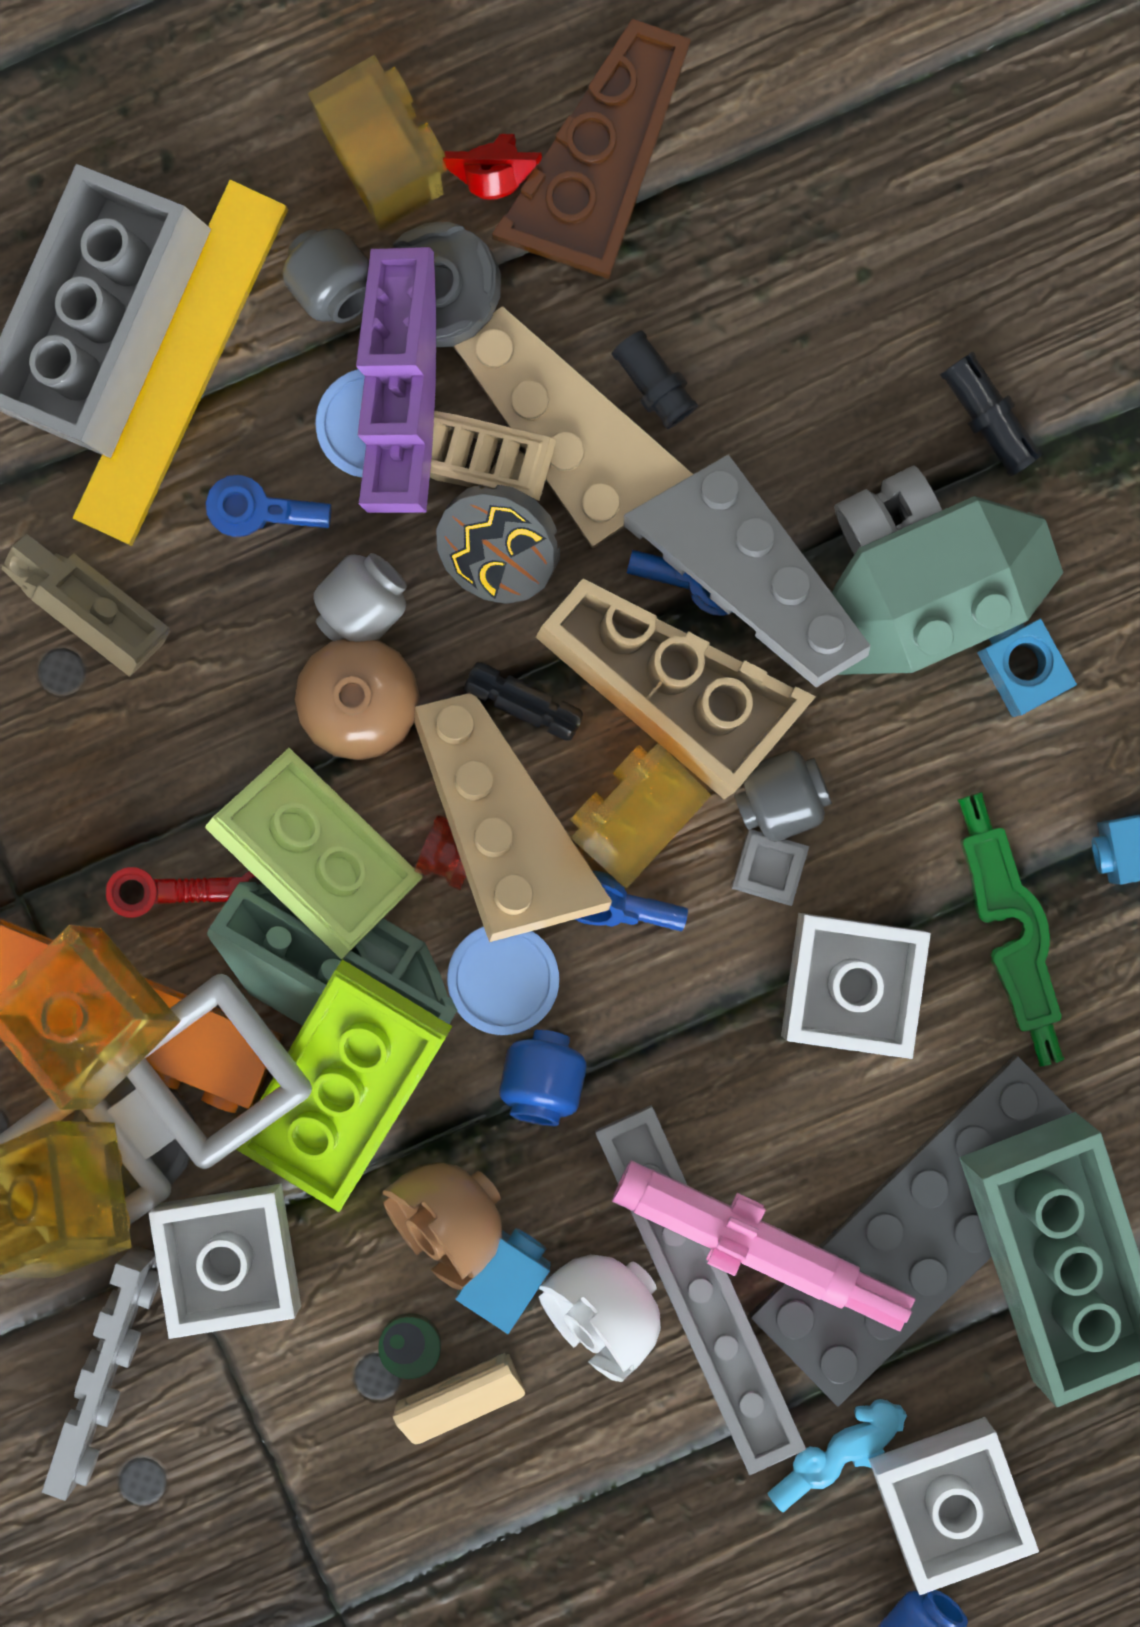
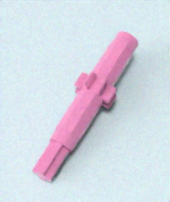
M632 1160L627 1165L616 1188L612 1202L710 1248L706 1260H708L707 1264L735 1276L742 1263L819 1300L826 1301L840 1309L845 1306L899 1332L904 1323H907L910 1318L915 1297L860 1272V1267L839 1258L835 1254L762 1221L761 1219L766 1211L763 1208L764 1205L739 1193H736L730 1206Z

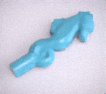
M879 1399L875 1400L870 1406H856L854 1410L857 1420L863 1421V1423L844 1428L833 1435L826 1452L818 1447H808L805 1451L800 1452L793 1462L794 1470L767 1493L772 1502L780 1511H786L811 1488L824 1489L833 1484L840 1476L844 1465L849 1461H852L855 1467L866 1466L871 1468L869 1459L885 1452L883 1448L891 1441L897 1431H903L907 1414L901 1405Z

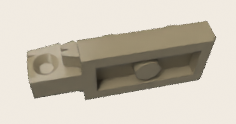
M28 534L24 535L11 547L1 569L21 587L29 598H32L33 602L129 677L164 644L171 632L168 630L169 627L76 554L73 553L69 558L57 553L53 555Z

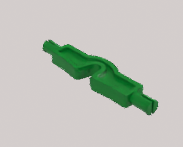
M979 792L971 795L977 819L970 796L957 799L970 835L961 839V847L970 873L976 912L979 919L983 922L989 923L994 920L1001 921L1006 918L1015 917L1021 924L1022 930L1018 938L1005 942L1002 946L994 947L991 950V961L1008 997L1017 1028L1021 1031L1030 1032L1039 1067L1051 1065L1045 1040L1053 1062L1058 1063L1065 1058L1062 1055L1053 1023L1061 1020L1062 1015L1045 963L1050 946L1049 925L1039 901L1021 884L1006 832L1003 828L992 827L983 797L984 794Z

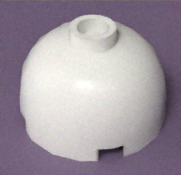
M590 1254L571 1260L559 1268L539 1287L540 1290L544 1291L539 1296L540 1302L562 1336L573 1348L580 1341L587 1349L597 1353L588 1362L611 1380L619 1382L625 1380L643 1362L656 1344L661 1330L660 1312L651 1294L657 1287L651 1276L635 1262H630L625 1266L612 1257Z

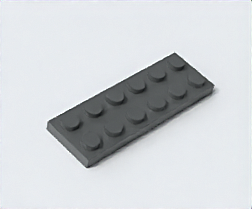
M1014 1055L818 1246L860 1267V1272L915 1297L910 1318L907 1323H904L900 1332L845 1306L840 1309L783 1282L749 1313L750 1317L839 1407L992 1257L959 1157L1073 1112L1018 1056Z

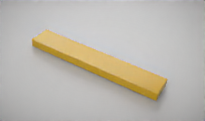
M229 180L208 225L211 228L209 236L112 457L101 456L75 511L74 520L133 546L288 212L286 205Z

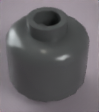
M324 229L319 232L317 230H308L300 234L288 249L289 257L286 259L282 272L285 286L308 315L317 321L344 323L352 320L363 312L369 259L351 237L340 229Z
M794 750L786 751L761 761L743 782L745 791L734 795L747 829L759 826L764 836L773 842L784 840L819 826L824 820V807L832 804L815 758L813 757L805 761L803 756Z

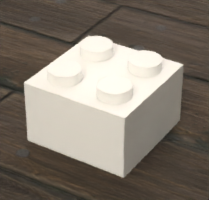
M798 913L781 1036L790 1042L913 1059L931 933L916 929Z
M282 1183L163 1202L149 1212L169 1339L295 1319L301 1308V1300Z
M986 1417L869 1459L907 1568L919 1595L1039 1552L997 1433Z

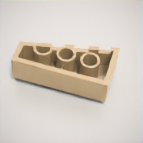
M584 578L541 626L536 636L541 643L723 799L736 792L816 697L796 686L793 688L767 675V671L745 660L741 662L710 646V642L690 632L685 633L657 619L656 615Z

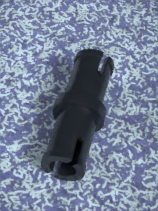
M973 351L940 374L941 378L945 379L972 420L967 424L975 434L979 431L982 433L1006 468V473L1009 477L1017 474L1043 455L1042 451L1036 447L1011 409L1015 406V403L1009 395L1004 398L976 359Z

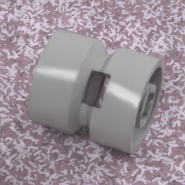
M914 465L883 480L880 493L874 494L865 489L834 506L839 525L853 554L862 546L942 511L927 480ZM899 514L903 522L895 526L891 517Z

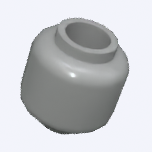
M370 553L367 557L355 554L348 555L318 585L314 592L313 599L317 610L321 614L316 619V623L321 631L332 641L344 638L355 642L379 640L403 615L406 609V600L402 593L407 587L406 583L395 568L374 553Z

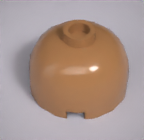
M344 638L330 641L310 656L298 675L294 702L299 723L314 744L335 757L361 761L385 755L404 741L415 721V707L419 705L420 695L415 674L398 651L380 640L355 642Z
M433 1162L415 1167L383 1191L382 1194L389 1197L383 1202L385 1210L400 1235L416 1255L424 1251L431 1258L439 1261L431 1271L450 1287L462 1290L496 1255L500 1238L502 1239V1220L495 1204L501 1200V1197L494 1184L482 1172L476 1171L474 1174L469 1175L457 1165Z

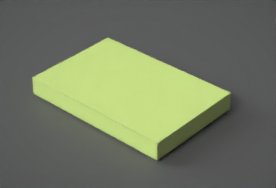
M290 748L214 815L205 826L225 848L341 960L423 878L416 869Z

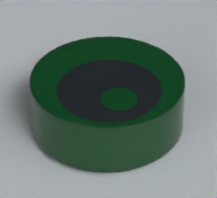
M407 1313L393 1318L385 1326L379 1339L378 1352L380 1360L391 1374L399 1378L416 1379L426 1375L435 1367L441 1352V1337L437 1327L428 1318L419 1314Z

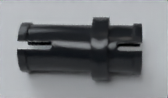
M640 330L632 334L611 353L613 358L618 360L642 393L641 404L647 412L655 411L663 421L666 429L676 426L697 409L698 404L695 400H692L685 390L687 385L686 379L680 372L673 374L659 353L648 341L644 331Z

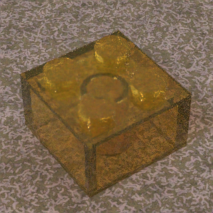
M373 55L308 93L318 125L379 230L386 228L444 194L441 174L447 171L442 159L445 157L444 152L427 123L416 128L412 121L416 114L410 104L413 102V99L395 67L384 72L376 56Z
M68 925L0 994V1039L60 1110L94 1109L181 1022L102 928Z
M51 1121L0 1144V1279L59 1277L132 1248L129 1232L130 1216L126 1209L121 1172L122 1155L118 1148L115 1122Z

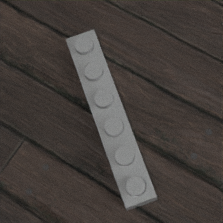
M652 1105L595 1130L618 1184L627 1165L632 1160L688 1186ZM631 1211L749 1475L805 1451L804 1442L728 1273L707 1264L708 1260H706L710 1248Z

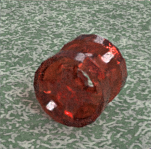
M437 815L414 871L425 876L436 873L445 877L449 886L461 890L467 876L448 820L443 816Z

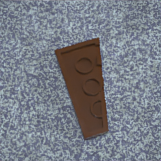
M635 19L630 21L590 82L587 92L572 115L568 116L555 136V141L542 161L532 171L521 188V193L506 216L502 217L493 231V240L610 279L690 48V38Z

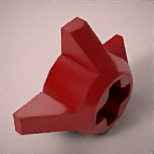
M500 134L493 143L478 146L470 151H445L439 160L441 165L468 185L469 191L481 199L492 200L506 197L515 192L540 163L542 153L518 152L515 146V134Z

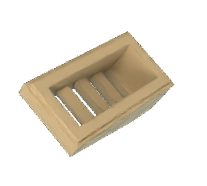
M434 411L430 478L466 487L482 485L480 489H495L497 485L510 486L540 501L557 440L548 436L469 417ZM473 438H475L477 442L468 469L465 466ZM502 443L494 474H489L497 444ZM523 447L527 449L517 481L511 479L519 448Z

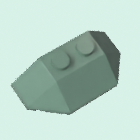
M973 496L858 548L837 581L832 594L871 646L869 655L838 675L913 673L1028 621L1063 574L1046 520L1041 515L1031 512L1026 513L1007 505Z
M239 882L207 932L211 942L251 996L302 1026L335 969L342 961L264 884L257 885L256 882ZM384 918L343 958L344 961L450 1024L457 1012L452 998L447 995L442 977L426 943Z

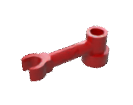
M127 867L117 871L109 879L106 886V899L114 912L123 917L134 918L147 913L154 904L182 903L183 901L185 903L189 901L191 903L195 901L198 903L201 901L204 903L207 901L227 902L239 882H248L256 876L248 871L242 877L191 878L190 880L188 878L184 880L181 878L178 880L175 878L154 879L147 871L141 868ZM127 880H136L142 884L144 897L139 903H129L122 897L121 889Z

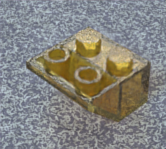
M659 743L653 746L649 752L638 745L612 773L621 783L604 800L595 792L570 819L579 828L571 836V839L626 889L712 796Z

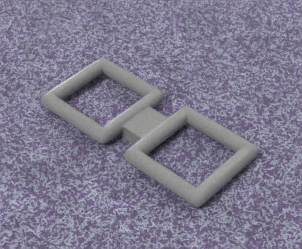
M217 974L116 1049L114 1055L116 1063L136 1087L116 1103L110 1106L88 1078L78 1077L0 1134V1188L61 1265L72 1266L169 1197L171 1184L150 1157L174 1139L177 1140L196 1166L207 1169L310 1096L312 1091L310 1081L227 975ZM219 1005L279 1083L280 1087L207 1138L149 1064L146 1057ZM79 1107L140 1187L70 1236L10 1158Z

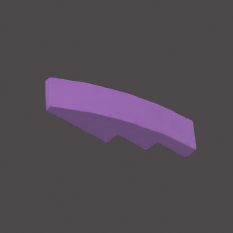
M430 247L371 249L356 367L365 376L357 434L366 444L359 505L367 513L426 512L433 447L436 388L434 252Z

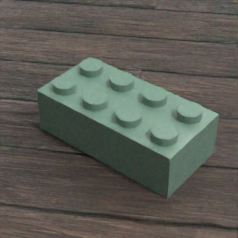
M1073 1112L959 1157L1032 1381L1056 1407H1059L1139 1375L1140 1255L1101 1132L1076 1112Z

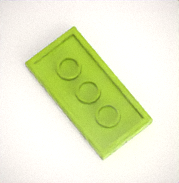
M342 959L288 1051V1054L311 1083L312 1091L310 1096L236 1150L340 1212L453 1026ZM274 1077L261 1100L280 1087Z

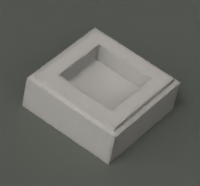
M749 829L731 888L792 906L809 846L786 839L773 842L766 838L762 832Z

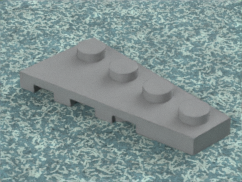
M729 454L624 515L625 528L639 539L644 537L663 553V559L681 575L685 572L711 593L710 599L728 614L734 612L756 631V638L815 687H818L869 655L871 645Z
M134 1245L115 1265L109 1284L118 1286V1290H112L105 1307L100 1311L93 1336L100 1339L97 1350L92 1349L82 1367L74 1398L79 1399L76 1410L71 1408L64 1422L42 1490L44 1494L66 1501L77 1483L83 1486H87L100 1452V1450L90 1447L98 1424L108 1427L120 1396V1391L111 1388L118 1365L126 1368L130 1366L141 1336V1332L131 1329L139 1306L147 1309L150 1308L160 1283L158 1272L152 1270L156 1260L154 1251Z

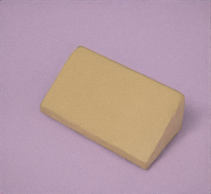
M503 1353L398 1400L393 1419L396 1426L411 1443L420 1444L522 1398L525 1395V1388L510 1355Z

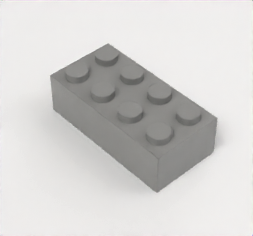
M76 164L0 336V411L111 458L211 228L184 205Z

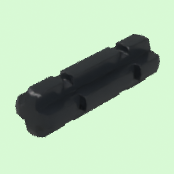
M477 662L471 669L465 682L467 694H473L483 702L491 699L495 701L494 707L538 728L543 724L549 727L548 733L565 741H570L575 736L583 719L581 709L564 701H561L559 705L552 701L554 696L510 675L505 679L499 676L500 670L483 662Z

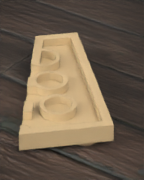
M503 306L493 313L491 320L474 337L453 346L508 427L548 436L557 440L545 481L592 549L624 528V515L693 475Z
M468 693L416 706L414 723L489 942L609 910L612 900L478 697Z

